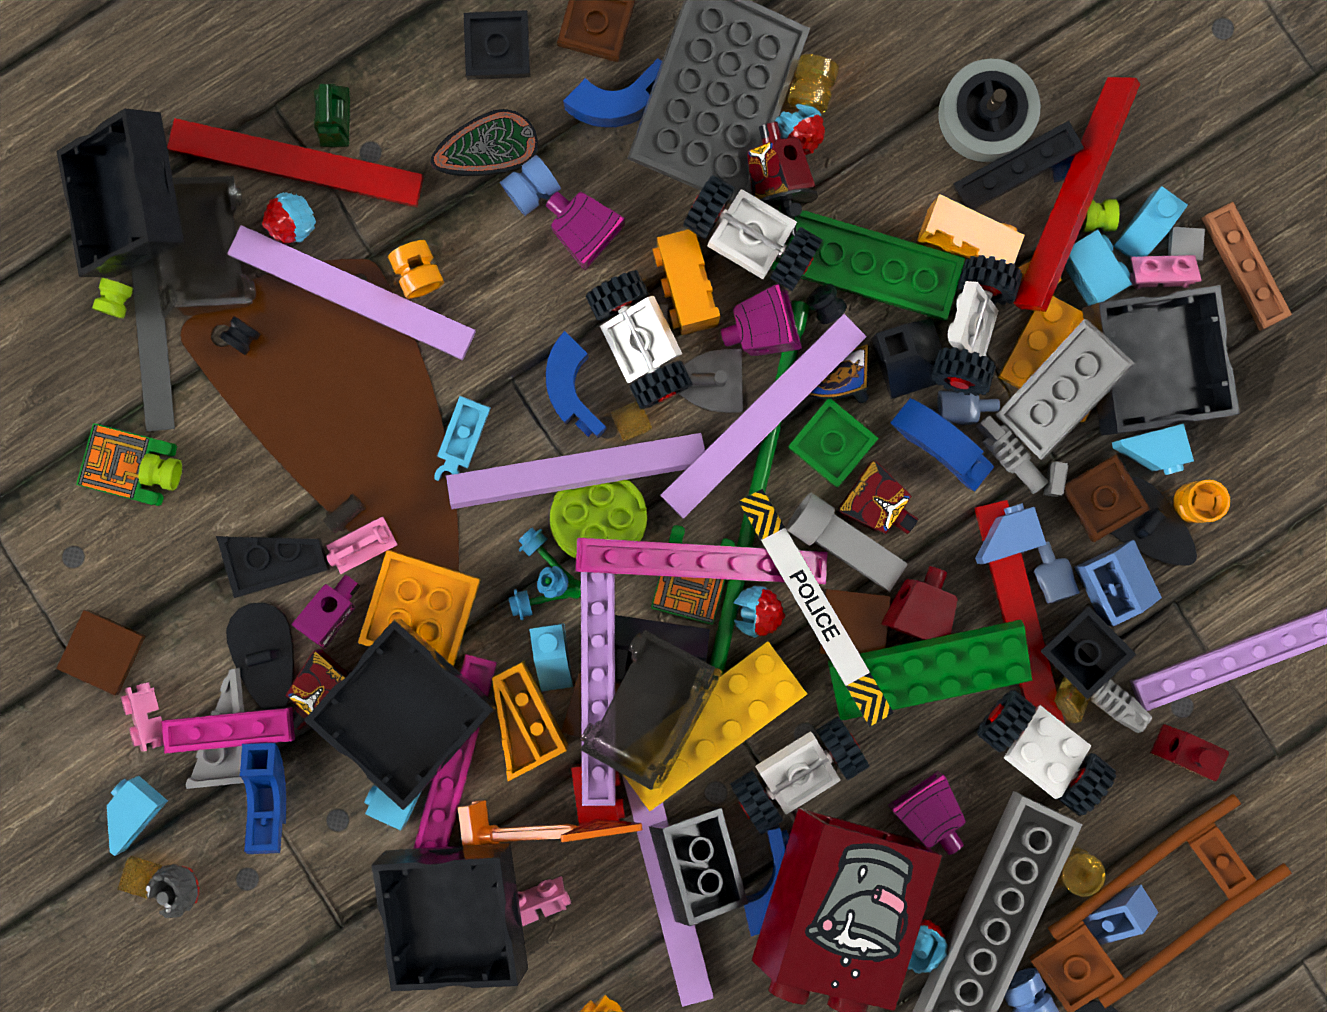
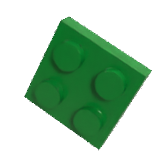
M827 399L787 448L835 488H838L879 438L832 399Z

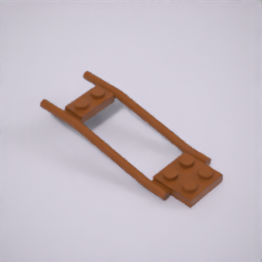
M1231 794L1177 830L1073 911L1047 927L1055 940L1029 958L1067 1012H1075L1096 997H1098L1106 1009L1136 989L1236 910L1292 874L1285 863H1282L1256 880L1214 822L1241 805V802L1234 794ZM1187 841L1228 899L1124 979L1083 920Z

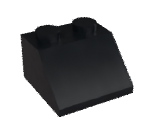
M1089 606L1083 607L1040 651L1087 700L1137 655Z

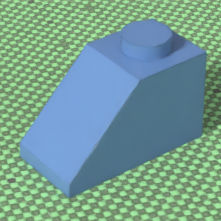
M1023 503L1005 508V515L997 517L975 558L977 564H986L1046 545L1035 507L1024 509Z
M1140 884L1123 889L1083 921L1101 945L1144 934L1159 912Z

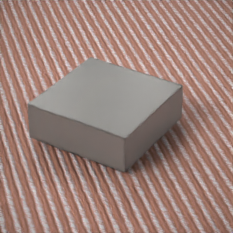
M1172 227L1169 231L1168 256L1195 255L1197 263L1203 261L1205 229Z
M1053 462L1048 464L1046 479L1049 482L1044 487L1043 495L1057 497L1064 494L1068 463Z

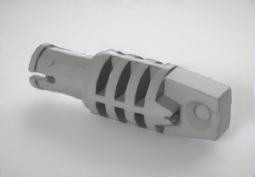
M987 416L976 425V428L986 439L982 442L986 448L1004 466L1008 473H1016L1032 494L1038 492L1049 482L1030 461L1032 458L1030 456L1031 453L1026 450L1024 445L1019 442L1005 424L1000 427L991 416Z
M1111 679L1090 697V701L1113 717L1114 720L1136 733L1143 732L1152 719V716L1134 697L1121 689Z

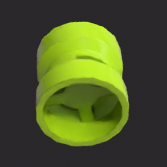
M1105 199L1102 203H1096L1092 200L1081 226V232H1093L1099 228L1105 232L1116 231L1120 215L1117 200Z
M101 278L98 287L101 291V297L94 300L92 309L124 319L127 309L123 304L126 302V299L131 297L133 288L113 280Z
M147 453L140 464L139 482L148 486L158 484L162 489L174 491L181 479L182 462L173 458L163 460L159 455Z

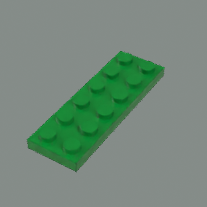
M802 210L801 214L795 217L797 231L802 227L823 240L813 256V261L805 274L801 276V279L821 285L831 283L836 289L939 320L946 321L948 319L964 265V257ZM794 237L788 238L786 240L785 245H787V247L785 249L788 248L789 244L791 243ZM783 255L780 258L776 257L770 267L771 270H775Z
M1022 620L860 654L892 710L1032 681L1025 626ZM828 660L841 721L862 717V713L831 660Z

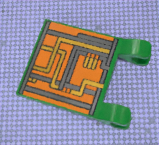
M93 423L76 485L150 505L161 506L164 499L162 493L142 489L143 484H140L138 478L140 464L147 453L156 452L172 457L175 456L177 445Z
M674 525L668 543L681 544L685 528ZM723 538L720 546L734 547L735 543L731 539ZM659 576L651 609L713 625L725 579Z

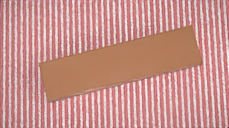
M1234 202L1202 217L1201 219L1259 331L1291 316L1292 313Z

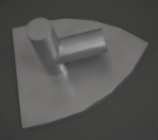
M742 349L709 351L694 357L684 365L693 385L679 393L682 397L694 405L709 411L725 413L743 412Z

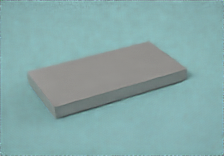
M1084 319L999 410L996 416L1041 460L1045 459L1135 363L1088 319Z

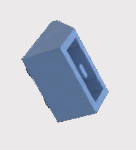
M1134 540L1121 544L1074 567L1096 614L1108 626H1115L1143 613L1162 598Z

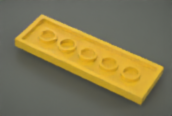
M767 641L615 755V765L647 809L651 811L806 696L807 692Z

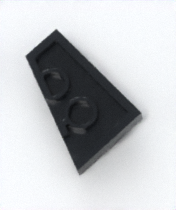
M216 536L234 598L330 570L321 539Z

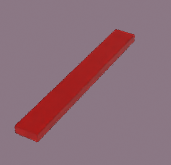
M1107 77L1081 140L1084 150L1074 156L1018 290L1016 299L1013 302L1018 308L1042 312L1047 311L1139 89L1140 82L1137 78Z
M176 118L173 121L167 150L173 153L416 208L424 181L423 174Z
M1008 500L974 508L983 542L995 519L1005 515L1004 509L1009 507ZM1018 553L989 562L1003 623L1022 620L1025 626L1032 681L1019 683L1022 696L1035 707L1041 705L1065 724L1049 660L1040 652L1045 644L1022 554Z

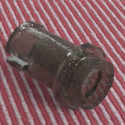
M352 493L333 512L328 511L326 513L327 517L323 521L335 534L339 531L344 532L346 530L345 526L358 514L366 510V507Z

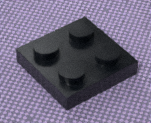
M527 10L463 13L467 80L531 77L529 18Z

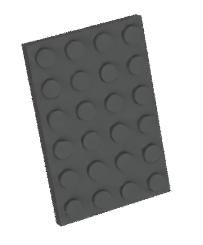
M684 0L627 159L700 191L713 174L735 187V191L728 202L730 204L733 203L741 189L751 194L748 151L763 145L759 126L776 122V118L780 115L810 28L751 0Z

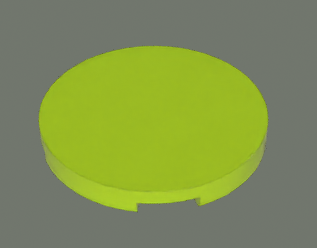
M629 480L558 491L554 496L550 510L551 531L561 549L573 558H576L577 538L641 541L647 526L646 504L641 492Z

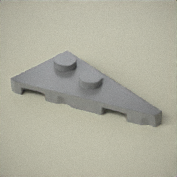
M240 668L229 669V673L223 680L220 688L222 693L217 707L212 711L211 715L244 712ZM242 746L198 750L195 757L198 759L191 777L187 779L186 789L244 783L240 777Z

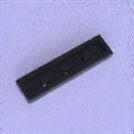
M1068 120L1024 144L1010 154L955 182L952 187L963 206L976 210L1084 150V146Z

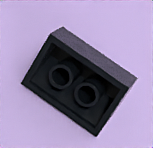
M615 615V680L642 688L641 692L691 699L701 691L710 629Z

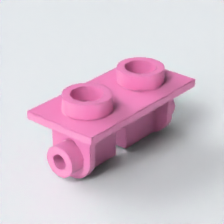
M1195 255L1130 258L1133 273H1130L1129 280L1132 283L1130 286H1134L1135 289L1157 287L1158 283H1163V287L1182 286L1183 288H1188L1189 285L1195 284V282H1201Z
M381 517L326 545L330 553L326 557L332 567L336 565L340 574H343L398 544L384 517Z
M149 682L137 685V692L132 693L131 687L126 688V695L121 696L125 715L131 714L135 727L129 728L133 746L140 745L141 751H147L146 744L150 742L152 748L163 746L161 716L148 719L147 715L149 712L159 710L154 688H150Z
M562 876L553 880H545L538 886L518 892L522 926L539 920L536 909L541 908L544 916L547 917L566 910V906L571 904L570 897L567 891L565 892Z

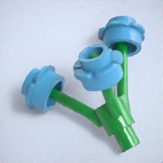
M533 527L518 540L522 544L519 551L523 550L529 557L537 551L552 568L545 567L539 574L537 588L540 593H544L543 596L529 599L527 590L517 592V589H515V596L509 597L513 616L519 615L521 620H524L523 617L533 615L531 609L533 605L567 599L568 597L573 599L581 597V581L574 579L541 546L548 538L542 533V529L536 532Z

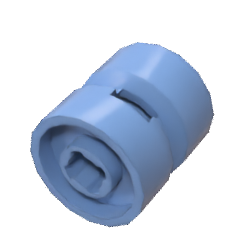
M537 155L521 165V173L512 172L500 181L505 192L524 216L539 206L540 198L547 200L561 189L555 177Z
M1036 968L1023 969L1014 974L1004 996L1007 1004L1014 1007L1012 1012H1059L1051 995L1044 993L1046 986Z

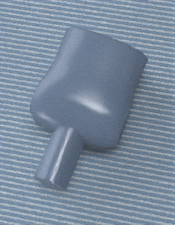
M940 390L938 392V414L950 423L962 425L976 424L980 419L981 412H999L1000 410L999 399H979V396H974L972 393L964 395L963 392L959 391V393H956L953 390Z
M1046 542V545L1038 547L1043 563L1035 568L1034 573L1047 604L1080 594L1069 560L1066 558L1056 559L1050 542Z

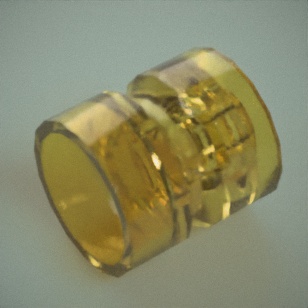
M813 54L801 55L794 74L798 80L791 85L787 98L788 103L797 108V103L802 105L808 104L815 107L821 114L826 113L832 96L828 88L835 85L839 66L834 61Z
M1073 845L1057 881L1075 895L1081 897L1091 896L1097 893L1104 885L1106 878L1105 868L1094 855L1081 847Z

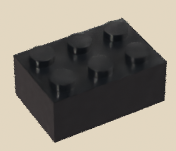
M705 806L648 826L675 922L692 926L748 904L722 808Z

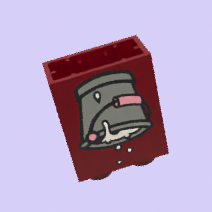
M798 808L752 956V961L771 978L768 991L780 999L801 1005L807 1004L810 991L829 995L827 1005L838 1012H867L869 1005L895 1011L942 855L909 837Z

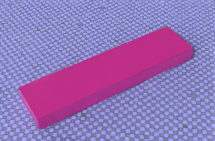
M292 707L161 721L164 753L295 740Z

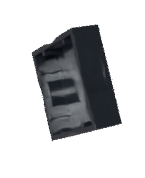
M124 108L100 123L90 134L80 136L56 151L64 196L70 215L71 236L79 277L114 278L184 243L161 112Z
M1220 285L1177 291L1158 297L1141 296L1099 302L1082 308L1083 318L1088 319L1135 363L1097 404L1101 436L1240 414L1233 368L1227 352V326Z
M395 619L366 650L354 670L330 690L304 721L338 752L352 759L372 783L404 810L496 709V704L402 619Z
M511 843L385 850L371 865L378 910L385 930L384 950L391 991L436 990L446 986H466L471 988L509 987L520 984L528 970V962Z

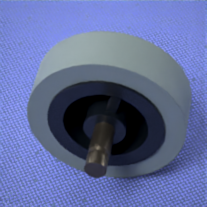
M1001 59L978 60L962 68L952 78L946 88L939 105L940 128L949 145L962 156L980 162H994L1023 146L1032 135L1040 117V97L1033 80L1017 65Z

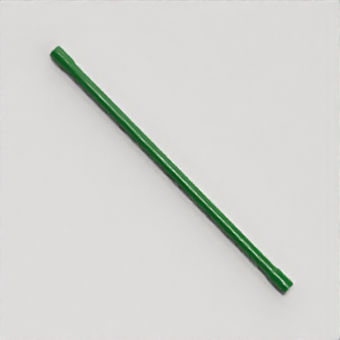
M792 301L791 307L801 341L810 308L805 302ZM798 350L781 352L775 381L796 361ZM782 421L760 443L749 495L761 489L766 492ZM744 512L736 547L753 548L756 531ZM729 579L704 688L724 674L735 626L734 620H736L739 605L734 604V602L739 597L741 591H743L745 580Z

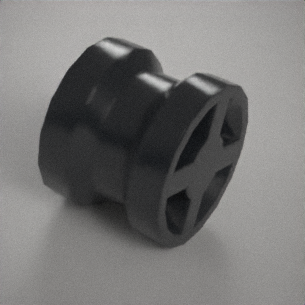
M831 283L816 288L806 300L808 307L817 312L816 317L821 324L834 322L843 315L847 308L845 301L837 297V290Z
M233 316L230 320L231 326L227 331H222L219 337L242 354L247 355L250 351L249 345L253 340H258L261 334L236 316Z

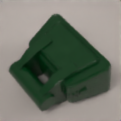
M320 84L319 88L314 90V128L317 131L320 147H348L350 123L349 88L336 86L335 84Z

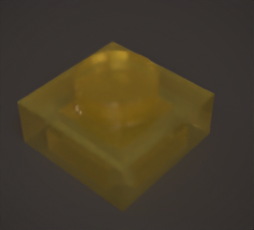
M637 401L610 412L623 442L653 430L645 410L640 409Z
M1064 677L1054 702L1069 723H1078L1082 721L1090 698L1087 700Z
M130 856L127 858L117 890L148 899L146 896L148 893L146 886L162 865Z

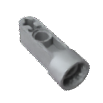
M809 493L795 510L787 524L786 530L809 546L816 543L890 592L908 564L834 514V507L815 494Z

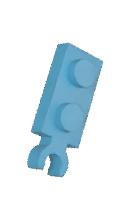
M459 396L437 457L446 461L444 465L436 470L435 480L439 481L444 471H449L452 475L460 473L458 470L459 465L466 468L469 467L491 407Z

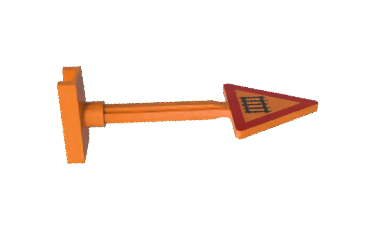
M486 800L473 801L472 805L458 807L463 846L546 839H561V842L643 830L642 823L608 819H595L581 826L553 824L499 828L497 825H489Z

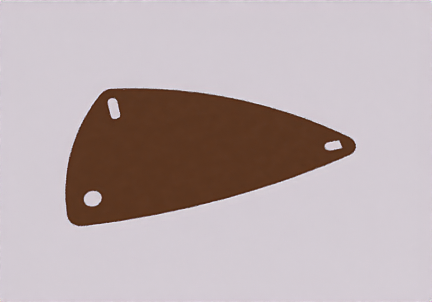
M367 259L322 261L354 276L364 274L367 282L392 292L380 268L373 261ZM271 274L260 276L223 294L203 307L183 324L180 334L181 341L209 381L275 459L346 529L353 532L384 517L398 544L389 550L459 572L457 508L451 509L446 478L447 475H452V473L444 471L439 481L434 479L436 470L444 465L446 461L437 457L445 431L430 377L414 338ZM233 316H236L261 335L258 340L251 342L249 345L250 351L247 355H244L231 345L224 347L215 345L211 339L212 330L218 325L230 327V320ZM386 551L378 555L382 560H384Z

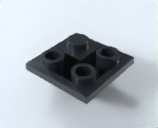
M933 319L900 325L876 333L871 338L890 399L937 385L936 381L932 380L931 375L938 352L943 349Z

